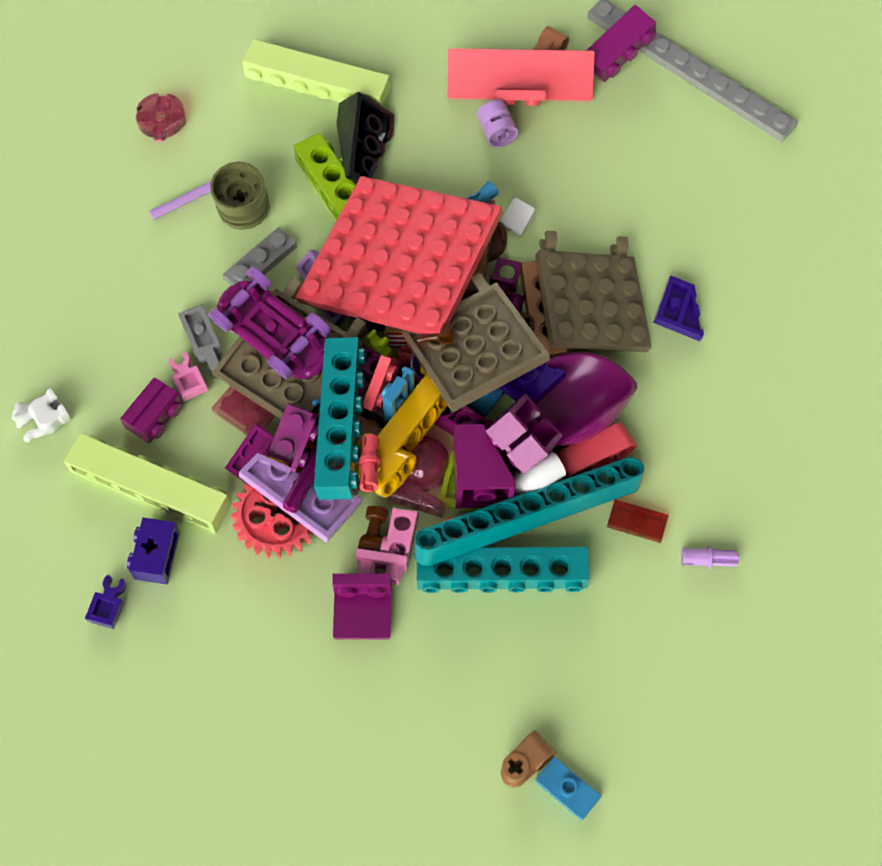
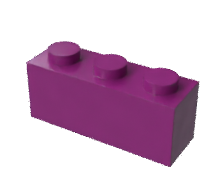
M637 5L628 10L586 50L594 51V74L604 83L610 77H615L620 72L621 67L627 61H632L637 56L639 50L645 44L649 45L656 36V22Z

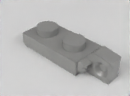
M201 304L178 313V316L196 358L200 364L207 362L213 375V370L219 364L217 357L223 356L222 349L204 306Z

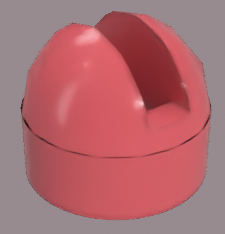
M403 345L397 352V359L403 361L401 367L410 368L412 354L409 353L413 352L408 345Z

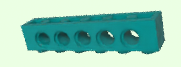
M358 337L325 338L314 489L319 500L353 499V489L358 488L359 478L358 472L355 471V463H358L360 458V448L356 446V440L358 437H361L362 433L358 413L363 412V398L359 396L360 388H364L365 383L364 372H361V365L366 363L365 348H361ZM342 391H348L345 394H339ZM341 415H346V417L342 419H337ZM338 440H345L341 444H335ZM337 465H344L338 470H333Z
M588 547L478 548L434 565L425 566L417 562V590H423L425 593H437L445 589H451L454 593H465L468 589H480L484 593L496 592L497 589H508V591L513 593L524 592L526 589H537L538 592L544 593L552 592L554 589L580 592L583 589H587L589 583ZM448 567L453 572L448 576H443L438 573V570ZM477 567L481 570V573L472 576L467 573V569ZM505 567L510 572L502 576L497 574L495 569ZM526 567H534L538 571V573L535 575H528L524 572L523 569ZM562 567L566 570V573L564 575H557L552 571V568Z

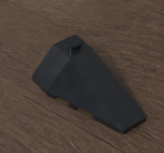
M360 92L339 103L336 123L345 177L356 184L361 176L373 177L377 168L376 163L379 157L383 156L385 152L384 147L393 135L395 116Z

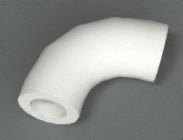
M553 451L525 474L520 470L512 474L516 486L513 497L544 488L566 475L562 462Z

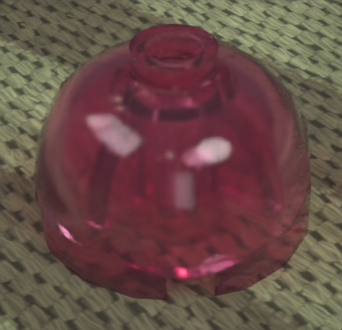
M424 436L411 452L416 456V464L411 474L403 483L404 486L418 492H428L432 488L443 485L445 473L449 465V454L445 446L433 437Z

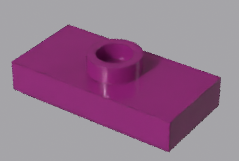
M255 423L225 469L241 479L239 471L257 453L266 457L269 456L267 454L274 435Z

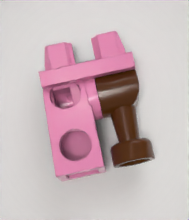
M368 506L365 518L370 522L366 534L360 537L356 552L358 574H375L376 568L386 569L385 574H391V583L399 585L403 573L408 571L414 535L418 525V512L393 508L388 536H381V523L387 521L389 511L380 506Z

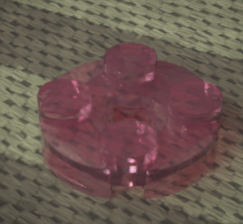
M159 93L151 94L141 100L137 106V114L135 116L140 131L146 136L152 137L155 141H164L166 138L178 133L186 125L183 104L172 94H167V96H159ZM158 113L161 115L166 113L165 117L158 119L156 117Z

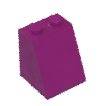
M463 422L460 425H455L452 446L455 509L484 508L513 498L516 487L515 480L496 446L490 441L484 425L474 422Z

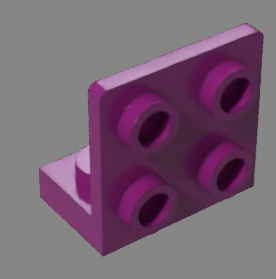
M288 403L267 455L292 464L290 468L292 472H296L298 467L303 468L311 452V449L307 447L309 440L314 442L318 434L319 422H317L319 415Z
M333 574V638L335 640H389L391 638V574Z

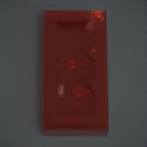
M615 499L607 528L661 543L668 515Z

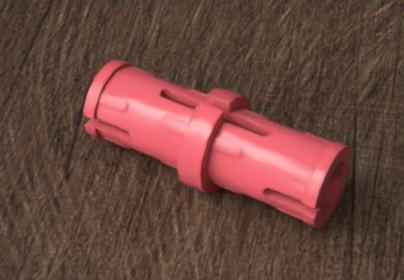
M366 434V437L362 436L361 457L358 459V467L361 468L360 489L364 492H373V489L375 491L378 489V469L381 467V459L378 455L379 437L374 434Z

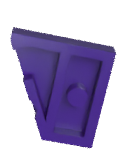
M670 275L653 323L700 342L704 336V331L700 329L698 319L700 310L699 305L696 303L695 285Z

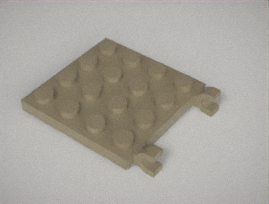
M546 230L545 239H540L539 241L541 250H538L535 257L550 347L648 352L650 350L651 343L634 257L627 256L628 237L618 236L616 238L617 245L612 244L610 246L612 255L556 251L555 249L557 245L556 231Z
M481 273L471 278L476 286L474 287L476 293L460 301L450 322L453 325L452 332H457L452 344L444 345L439 341L417 343V337L424 335L409 331L402 332L405 342L452 413L550 360L548 351L497 282L489 286Z
M292 277L283 292L275 289L272 294L305 319L311 312H314L294 300L302 283ZM314 313L331 329V332L325 338L358 337L360 340L369 331L365 327L366 322L358 317L346 333ZM241 337L235 341L212 372L215 377L279 419H282L288 403L313 413L320 406V404L313 406L312 401L321 397L323 370L310 378L299 379L290 376L286 380L269 366L266 357Z

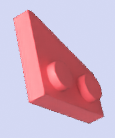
M381 355L363 401V408L370 411H378L379 408L383 407L382 392L388 383H393L403 361Z

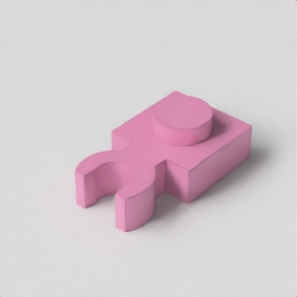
M186 352L182 353L184 358L182 364H176L173 358L169 359L172 370L177 373L172 375V378L183 402L208 392L197 365L191 367V361Z

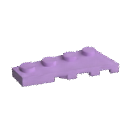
M257 453L239 471V477L326 543L362 504L363 499L353 495V499L319 500L313 482L297 512L291 513L283 508V502L299 473L292 472L289 466Z

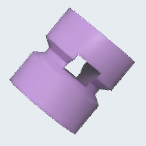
M492 100L483 104L478 109L477 119L491 147H503L516 139L518 130L504 101Z

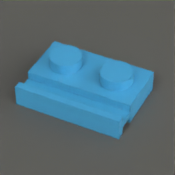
M405 366L402 369L403 376H397L392 384L388 383L381 395L383 398L382 409L384 410V419L387 423L415 389L414 371Z

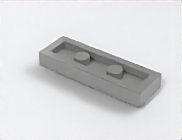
M278 227L223 274L224 280L230 285L243 280L252 281L246 274L251 266L258 269L264 275L267 274L297 248V242Z

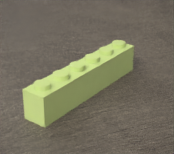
M255 39L252 40L242 60L245 77L271 83L277 87L282 86L293 89L299 93L315 95L321 99L342 102L353 94L360 92L384 107L390 93L389 75Z
M80 433L64 459L69 471L213 533L217 532L231 506L227 493L217 486H212L211 488L205 486L199 479L187 475V477L177 474L175 469L167 465L157 466L153 464L152 460L143 455L133 456L125 448L119 445H114V447L107 445L104 440L95 435L88 437Z

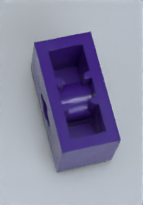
M142 517L141 525L137 526L134 532V543H136L134 552H130L127 559V569H129L134 580L168 584L180 535L176 522Z

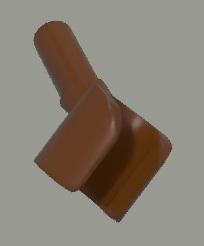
M444 323L439 333L418 336L417 343L439 341L444 345H450L454 341L457 332H452V324Z

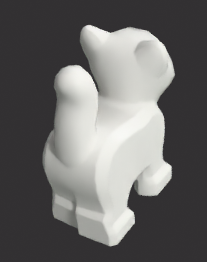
M51 388L47 389L45 395L34 399L31 403H16L12 412V420L16 422L18 429L25 426L32 419H35L37 428L26 432L24 435V441L31 442L34 438L51 434L62 424L71 420L68 412L59 403Z

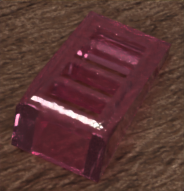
M407 479L392 495L387 497L388 502L440 518H443L445 515V502Z

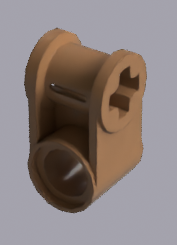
M534 730L503 760L501 779L509 787H519L537 771L546 766L557 752ZM510 766L513 769L517 767L521 768L520 774H518L517 772L510 774Z

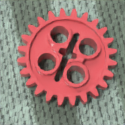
M243 484L246 493L237 492L236 495L240 502L232 503L233 509L237 512L232 513L231 517L233 521H236L233 524L234 530L240 531L237 534L240 541L246 540L244 544L247 549L254 546L256 555L264 550L266 558H269L273 551L276 552L278 559H281L282 551H286L291 557L292 548L296 547L299 551H303L301 545L303 541L307 544L312 543L309 534L315 535L300 522L297 525L292 523L291 521H298L272 501L266 500L265 496L248 484ZM257 503H259V504L263 505L264 507H262V506H255V505H256ZM262 516L265 518L259 524L252 523L255 517ZM286 527L290 529L285 535L276 534L280 528Z

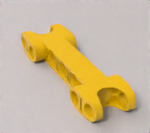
M422 366L421 373L425 376L378 435V455L381 459V467L378 469L380 471L378 474V489L375 493L382 497L392 495L411 474L416 464V456L411 452L448 406ZM360 438L359 441L356 443V446H359V448H360V457H361V449H362V447H361V438ZM355 463V471L358 472V478H361V468L358 467V463Z

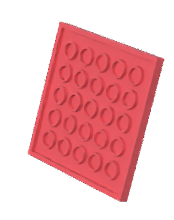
M361 176L299 289L296 299L300 304L355 318L358 317L362 320L421 335L439 333L444 323L451 322L503 214L502 207Z

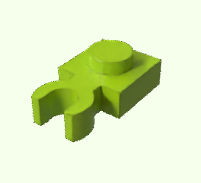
M373 329L366 337L364 344L383 356L392 357V349L388 344V338L385 336L383 339L379 338L376 330Z

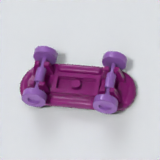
M251 266L246 274L252 281L243 280L227 288L219 298L217 309L213 308L208 313V316L221 329L226 332L232 330L266 357L269 366L284 379L288 380L290 376L299 379L316 376L323 370L325 337L331 332L330 327L312 312L305 319L267 290L272 285L262 272Z

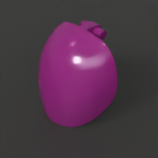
M575 352L554 356L545 365L555 370L559 368L566 371V378L536 404L542 413L526 427L530 430L543 418L547 417L563 435L556 443L557 446L576 445L602 432L616 420L638 388L637 383L620 365L601 355Z

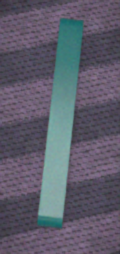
M624 458L558 481L544 488L536 489L418 531L415 536V559L421 565H434L635 493L641 485L644 465L636 458Z

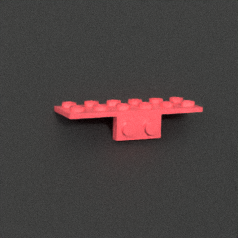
M448 49L447 98L496 99L504 101L506 105H515V100H525V105H540V101L545 100L592 101L594 51Z

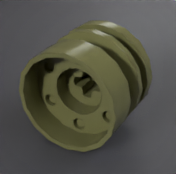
M240 161L228 163L217 170L212 177L210 188L217 212L222 221L229 227L239 230L251 229L261 224L268 215L270 204L264 179L259 170L250 163Z

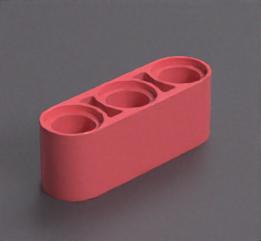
M619 422L604 429L589 440L563 449L557 456L565 468L566 478H570L613 463L629 455L637 448V444L624 423Z

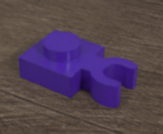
M106 575L103 580V588L105 590L103 594L94 593L85 620L114 629L124 605V601L118 598V596L125 592L127 583L124 579H120L119 585L111 588L110 585L113 579L110 575Z

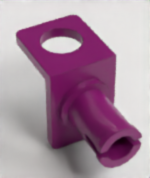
M497 258L494 273L489 278L490 285L497 282L507 297L509 291L516 292L521 272V262ZM503 266H511L514 269L515 274L511 279L500 276V269Z

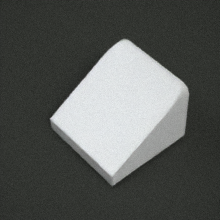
M515 197L500 223L521 237L534 221L536 210Z

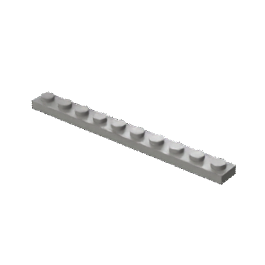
M600 0L588 12L587 18L607 31L626 12L607 0ZM656 32L654 40L649 45L645 44L639 50V52L781 142L787 138L798 123L793 117Z

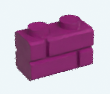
M153 378L122 415L120 420L126 430L149 444L154 438L158 439L162 436L166 428L165 424L171 417L175 418L179 415L183 402L176 390L168 385L166 386L165 383L157 378Z

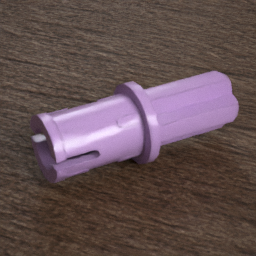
M708 546L707 549L682 547L681 550L682 566L698 565L707 566V569H711V566L736 567L739 563V554L736 550L712 549L711 546Z

